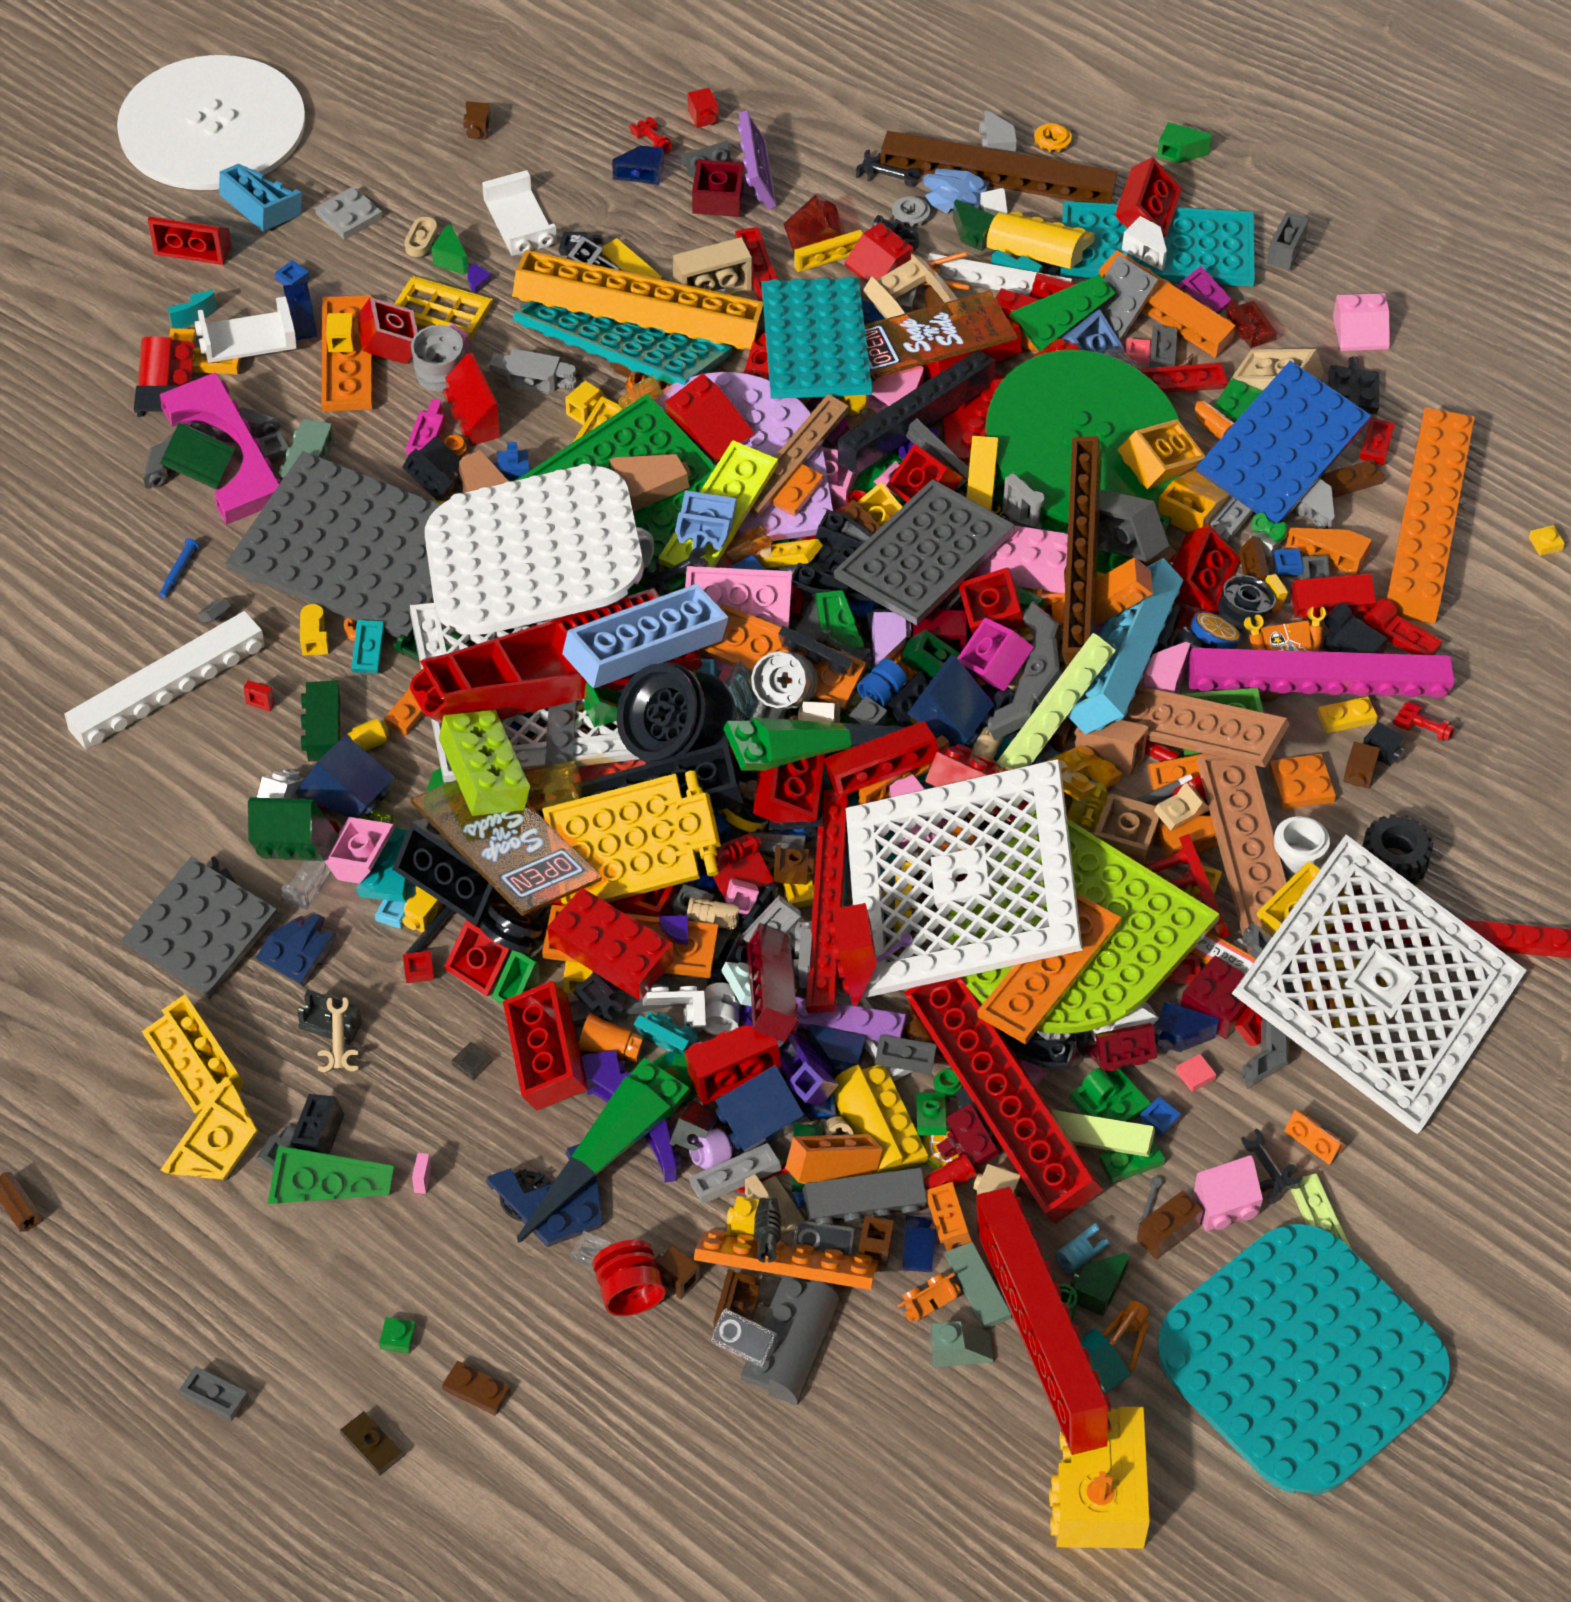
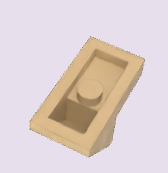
M1186 782L1176 795L1159 803L1154 811L1171 831L1209 811V806L1194 787Z

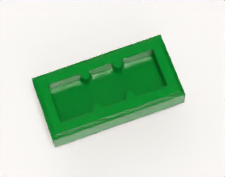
M916 1093L917 1135H946L945 1093Z

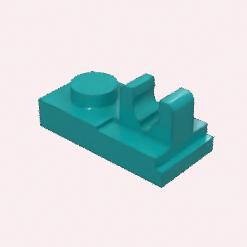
M357 620L351 665L352 673L379 674L384 622Z

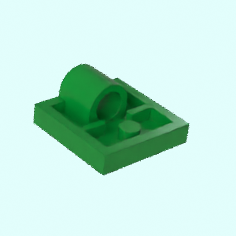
M1096 1068L1086 1076L1083 1085L1070 1093L1069 1098L1084 1115L1130 1123L1140 1117V1114L1151 1104L1120 1069L1107 1071Z

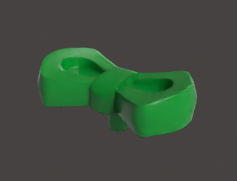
M1264 512L1255 515L1252 519V530L1254 532H1264L1266 535L1271 536L1274 542L1284 540L1288 534L1286 523L1275 524L1268 520Z

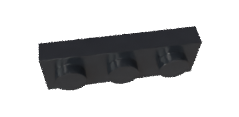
M782 626L778 633L781 646L785 650L793 653L798 651L814 664L818 665L821 662L829 666L828 669L836 675L842 676L845 674L849 677L852 676L856 668L854 659L785 626Z

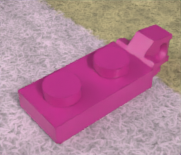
M432 398L428 410L419 411L406 446L407 455L415 448L419 451L433 437L439 438L445 419V414H442V400Z

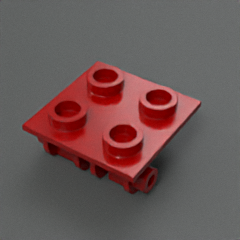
M749 833L716 847L717 856L715 860L718 874L713 876L724 900H726L731 878L755 884L757 888L774 882L758 850V847L761 846L758 836L753 837Z

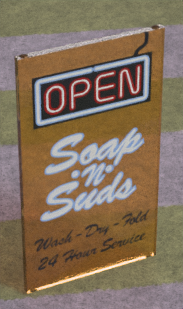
M991 290L864 324L871 379L1017 339V334L1011 327Z
M457 780L415 796L410 800V803L522 916L579 891L581 887L586 888L598 883L602 879V876L527 802L525 810L472 816Z

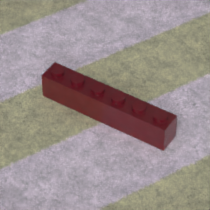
M759 923L747 943L753 1030L785 1043L789 1034H794L799 1025V1018L797 1017L798 1003H796L795 999L797 990L794 988V961L791 958L792 947L790 946V937L784 932Z

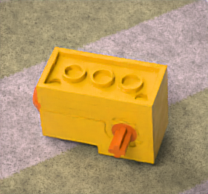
M1119 1407L1108 1412L1111 1432L1108 1433L1107 1447L1071 1455L1062 1431H1060L1059 1444L1060 1450H1063V1459H1061V1463L1058 1465L1057 1474H1052L1051 1488L1049 1489V1506L1052 1507L1050 1535L1056 1536V1547L1144 1549L1149 1527L1144 1407Z

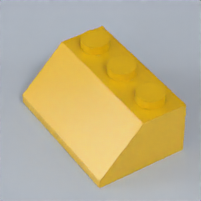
M1310 861L1257 911L1258 918L1271 937L1320 869ZM1343 888L1337 897L1345 896ZM1348 904L1339 905L1341 915H1345L1348 912ZM1330 907L1323 916H1332ZM1334 923L1325 924L1327 932L1334 926ZM1316 926L1310 935H1318ZM1301 946L1296 955H1304L1303 946Z

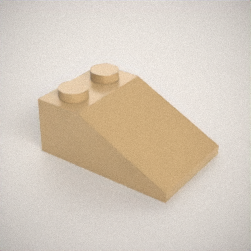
M1316 349L1250 350L1232 378L1264 390L1290 360L1318 380L1323 376L1324 370Z

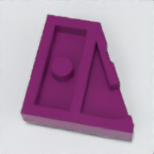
M1202 266L1175 286L1182 292L1190 294L1193 299L1201 304L1209 306L1217 314H1220L1233 303L1232 299Z

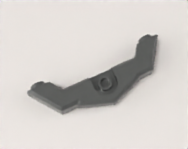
M244 407L239 408V415L249 423L251 436L261 438L276 433L280 429L279 418ZM186 423L190 427L223 442L233 439L229 434L217 427L202 423ZM174 432L164 442L149 449L143 478L145 488L159 487L168 479L170 468L161 465L160 461Z
M1033 602L1030 604L1029 609H1025L1023 620L1030 633L1034 635L1031 644L1034 648L1028 655V661L1023 676L1020 678L1013 702L996 710L994 717H990L988 720V731L994 740L1022 728L1062 674L1059 643L1063 631L1057 621Z
M1252 922L1244 930L1243 944L1247 945L1248 953L1257 959L1272 937L1256 923ZM1289 965L1281 975L1290 974ZM1293 982L1283 983L1286 993H1295ZM1263 1017L1261 1022V1053L1252 1057L1242 1068V1081L1246 1082L1247 1089L1280 1070L1289 1062V1045L1292 1039Z

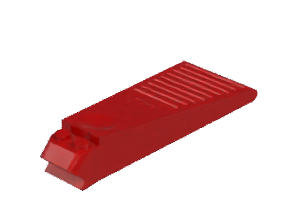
M649 589L621 598L604 607L567 615L448 654L422 659L420 663L423 669L412 678L410 690L422 712L441 724L444 715L496 710L501 720L584 699L585 686L588 682L562 654L568 630L661 596H659L655 589ZM697 650L663 662L681 665L692 672L702 667L701 657ZM634 674L602 686L615 691L624 689Z

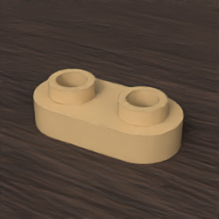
M420 217L414 221L404 241L405 251L408 255L420 257L429 251L437 235V223L433 218Z

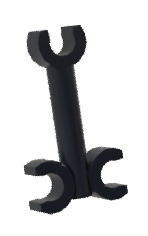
M868 149L864 153L863 163L856 167V178L866 173L867 181H871L874 172L902 179L905 185L915 187L916 179L920 178V170L916 168H909L905 171L880 164L881 153L872 158Z
M696 547L691 551L688 559L667 570L658 561L655 562L656 570L654 572L647 567L644 568V575L649 579L650 586L648 590L655 589L657 592L661 590L665 595L669 594L670 589L665 582L686 572L687 566L706 567L708 561L703 557L700 558L706 554V551L701 547Z
M1255 1129L1254 1131L1257 1136L1255 1142H1248L1244 1136L1241 1138V1141L1247 1151L1256 1154L1271 1179H1266L1259 1185L1262 1192L1274 1189L1273 1193L1267 1196L1269 1203L1273 1204L1281 1198V1193H1286L1290 1188H1301L1305 1181L1302 1176L1290 1179L1291 1175L1298 1172L1294 1164L1288 1165L1283 1170V1174L1264 1147L1265 1139L1259 1129Z

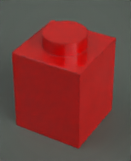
M710 87L687 93L688 111L696 128L719 123V105Z

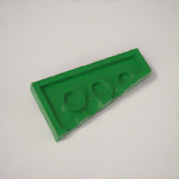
M1099 274L1012 311L1009 316L1020 326L1022 332L1040 352L1115 295V292Z
M843 590L816 593L820 632L823 628L827 631L830 629L829 636L843 645L864 648V643L855 626V620ZM870 664V666L868 667V669L866 670V672H865V673L863 674V676L861 677L860 681H861L867 674L871 673V671H872V669H873L872 664ZM857 687L852 696L860 695Z
M278 1146L267 1204L390 1195L395 1166Z

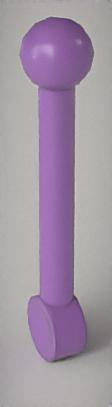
M910 934L902 935L901 941L876 958L877 964L903 945H911L913 942L912 936Z

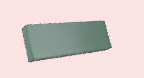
M973 1242L945 1252V1258L983 1330L1010 1320L1011 1313Z

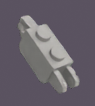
M512 349L510 355L493 354L490 361V371L506 376L507 384L510 388L551 394L555 392L556 387L571 389L577 385L576 377H574L576 375L575 366L560 362V357Z

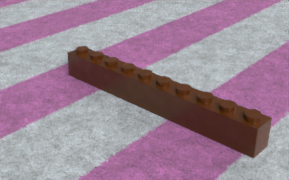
M887 131L881 148L880 164L905 171L909 168H916L923 175H935L936 169L969 171L989 182L988 186L1087 203L1112 204L1116 190L1118 171L893 131Z
M1098 436L1072 437L1062 647L1066 668L1092 633L1095 634L1102 453Z

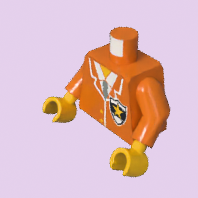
M1313 607L1308 610V617L1312 620L1311 625H1309L1308 621L1262 627V616L1255 615L1256 625L1253 626L1250 617H1247L1244 620V626L1251 630L1249 638L1252 650L1319 652L1322 644V625H1320V620L1324 619L1326 615L1324 607L1320 608L1321 614L1319 618L1314 617Z

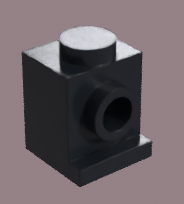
M1379 721L1363 740V744L1380 748L1377 761L1383 762L1388 766H1391L1394 762L1399 763L1406 751L1403 748L1406 737Z

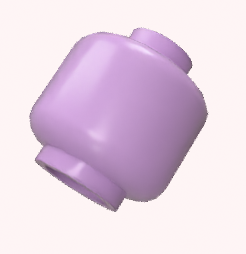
M716 1128L712 1129L706 1138L695 1135L692 1143H696L700 1147L695 1151L689 1150L694 1164L707 1170L730 1160L734 1151V1144L729 1135L723 1130Z

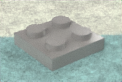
M354 186L315 207L316 215L343 240L383 219L382 211Z

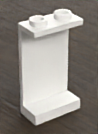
M527 170L482 182L484 201L511 256L522 254L525 250L533 251L557 244L555 224H548L531 191V180Z
M286 297L276 298L277 312L206 323L203 310H198L199 321L194 322L197 336L202 335V338L199 339L201 354L206 353L208 363L296 349L295 331Z

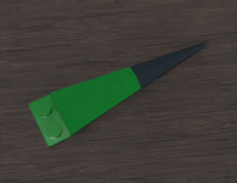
M753 717L751 721H727L724 731L741 770L748 771L768 770L802 759L856 747L906 727Z
M644 1057L628 1077L625 1076L517 1236L518 1243L527 1238L562 1204L613 1160L670 1117L691 1093L690 1088Z

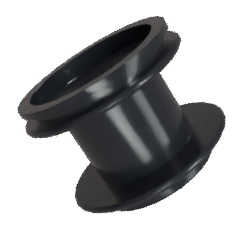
M658 663L644 667L627 682L618 701L617 728L621 741L629 752L646 763L677 755H685L688 752L728 742L730 746L724 731L727 721H736V706L730 689L720 678L707 672H694L698 677L697 680L692 672L678 664Z

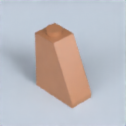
M480 449L472 454L465 455L459 461V479L463 493L509 482Z
M677 454L614 457L610 459L611 470L618 473L627 484L633 512L689 488L688 477L691 476L689 467L686 462L681 463Z
M1114 720L1106 724L1101 730H1094L1087 734H1084L1077 727L1074 733L1077 736L1075 747L1080 745L1089 747L1094 751L1095 755L1103 760L1110 761L1115 765L1116 769L1130 777L1144 760L1149 727L1123 720Z

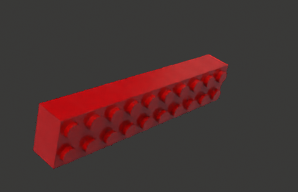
M962 977L912 987L904 992L1044 1214L1057 1224L1102 1192L1104 1189L1000 1030L978 1017V1010L981 1005L970 992Z
M1011 1187L976 1194L979 1240L1071 1455L1107 1447L1108 1433L1111 1432V1423L1108 1417V1412H1111L1110 1399L1107 1393L1102 1394L1099 1374L1096 1370L1092 1371L1090 1367L1091 1359L1088 1349L1081 1347L1079 1329L1076 1325L1072 1326L1070 1322L1071 1314L1067 1303L1062 1304L1059 1284L1051 1279L1052 1272L1048 1260L1043 1261L1041 1244L1038 1239H1034L1032 1236L1033 1229L1030 1219L1023 1216L1024 1210L1020 1197L1015 1198Z

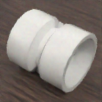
M715 983L706 987L704 991L706 1025L703 1029L707 1033L717 1036L723 1031H731L738 1028L740 1002L730 985L727 983Z

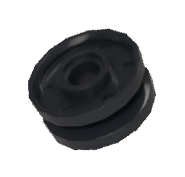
M1246 575L1233 576L1223 586L1222 594L1217 603L1218 612L1228 623L1241 629H1247L1244 626V620L1247 617H1250L1251 624L1255 626V615L1262 616L1263 626H1265L1275 606L1276 595L1271 586L1261 579Z
M493 902L488 909V913L492 918H484L480 924L481 931L494 942L508 949L531 954L536 946L532 938H539L544 930L542 924L528 913L501 902Z

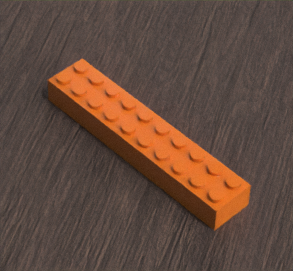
M1424 408L1387 594V600L1396 606L1397 616L1432 624L1436 622L1475 416Z

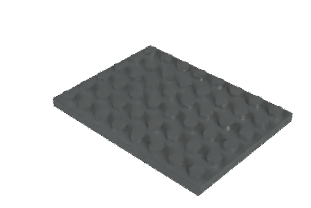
M302 451L226 561V568L352 620L384 622L385 633L397 638L403 634L407 636L409 641L414 634L410 605L434 603L425 541V526L431 514L441 504Z

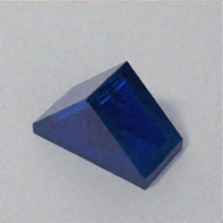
M906 1216L903 1270L932 1272L935 1235L933 1217Z

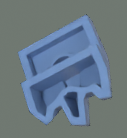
M936 169L935 175L927 174L923 178L924 185L932 190L925 197L932 206L945 213L953 209L956 199L978 208L981 193L986 192L989 182L975 174L962 170Z
M685 491L682 509L678 514L675 529L679 542L684 543L688 540H693V549L696 547L705 549L707 543H711L714 549L720 551L732 529L737 499Z

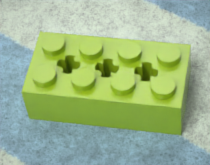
M496 710L444 715L439 741L471 815L478 816L525 810L530 785Z

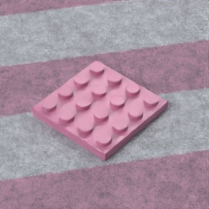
M687 566L686 587L698 584L719 608L723 603L781 628L782 626L789 628L792 571ZM699 649L697 650L701 658L714 659L716 661L717 669H719L720 671H723V669L737 668L728 663H725L711 656L703 654L700 652Z

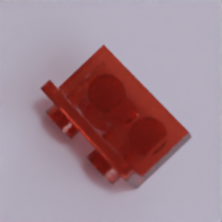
M1235 298L1229 300L1226 316L1236 325L1235 328L1238 330L1240 338L1245 340L1250 348L1276 340V330L1255 301L1239 305Z

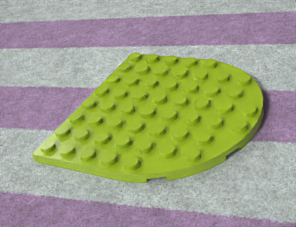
M1036 810L1031 815L1035 819H1037ZM1067 819L1076 893L1121 917V925L1038 1028V1032L1065 1034L1090 1031L1112 1024L1131 1014L1153 995L1219 921V913ZM1025 822L1019 831L1025 834L1032 825ZM1038 832V834L1033 838V839H1035V840L1038 841V842H1040V840H1039V832ZM1013 836L1006 845L1013 849L1019 842V839ZM1027 845L1021 854L1028 857L1035 848ZM1001 851L994 860L1001 863L1007 854ZM1040 856L1036 862L1042 865V858ZM1016 859L1009 868L1016 871L1022 862ZM989 866V871L991 875L995 868ZM1030 868L1023 877L1031 880L1037 871ZM1003 874L996 883L1003 886L1010 877ZM1043 879V880L1040 882L1039 886H1041V887H1043V888L1045 889L1044 879ZM1018 882L1011 891L1018 895L1025 886ZM991 888L993 898L997 894V891ZM1033 891L1026 900L1033 904L1040 894ZM1006 897L999 906L1006 909L1012 900ZM1047 902L1041 908L1046 912H1048ZM978 903L972 913L978 916L985 906ZM1020 906L1013 915L1021 918L1028 909ZM951 909L948 921L951 922L958 912ZM993 912L986 921L993 925L1000 915ZM1035 915L1029 924L1036 927L1043 918ZM966 918L959 927L966 930L973 921ZM1008 920L1001 930L1008 933L1015 924ZM980 927L974 936L981 939L988 930ZM953 933L947 942L953 945L960 936ZM1013 966L963 976L962 979L982 1006Z

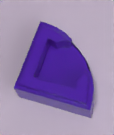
M475 263L470 266L467 273L468 282L471 290L476 293L492 280V274Z
M659 916L662 932L673 939L674 942L688 945L687 916Z

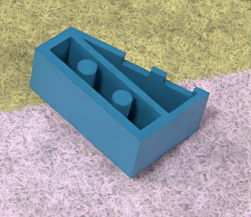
M239 163L219 171V195L261 231L268 230L301 215L302 192L296 189L293 192L283 188V183L278 181L272 183L264 179L263 174Z

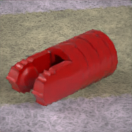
M964 1153L929 1173V1175H926L923 1178L924 1188L928 1190L953 1182L954 1188L976 1177L977 1174Z

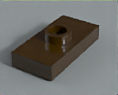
M365 1411L340 1429L341 1435L379 1476L403 1458V1452Z

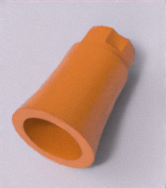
M589 1013L580 1036L579 1050L591 1053L616 1050L617 1059L624 1060L625 1058L628 1061L637 1062L643 1048L645 1036L633 1033L632 1030L617 1026Z

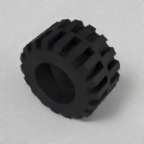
M1390 814L1389 818L1385 816L1379 817V821L1374 820L1370 828H1367L1362 847L1411 884L1416 885L1419 879L1424 878L1428 870L1433 850L1431 834L1426 833L1427 828L1424 825H1418V820L1414 818L1409 820L1407 819L1408 816L1405 815L1397 817L1396 814ZM1386 849H1399L1405 852L1406 855L1393 854Z

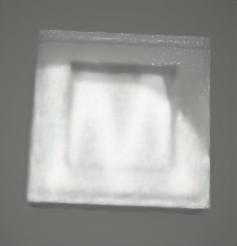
M583 1231L570 1254L571 1260L593 1269L592 1262L594 1257L602 1249L608 1247L610 1241Z

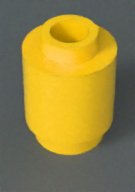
M374 718L352 728V731L347 733V736L366 752L386 743L389 731L384 721L379 722L377 718Z

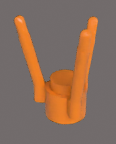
M957 253L936 260H926L925 262L940 276V269L935 268V265L966 257L968 253ZM943 279L949 288L970 289V286L965 285V282ZM925 281V282L921 283L920 285H930V284H929L927 281Z
M1130 1301L1125 1310H1120L1117 1317L1101 1333L1107 1337L1120 1324V1327L1110 1340V1344L1115 1345L1125 1330L1130 1333L1139 1331L1131 1357L1130 1371L1135 1370L1145 1333L1150 1327L1146 1322L1150 1311L1145 1305L1137 1301Z

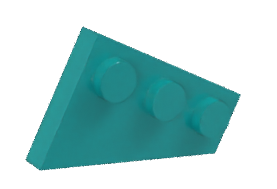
M395 828L371 871L359 883L356 889L359 897L406 903V885L410 881L392 869L408 829Z

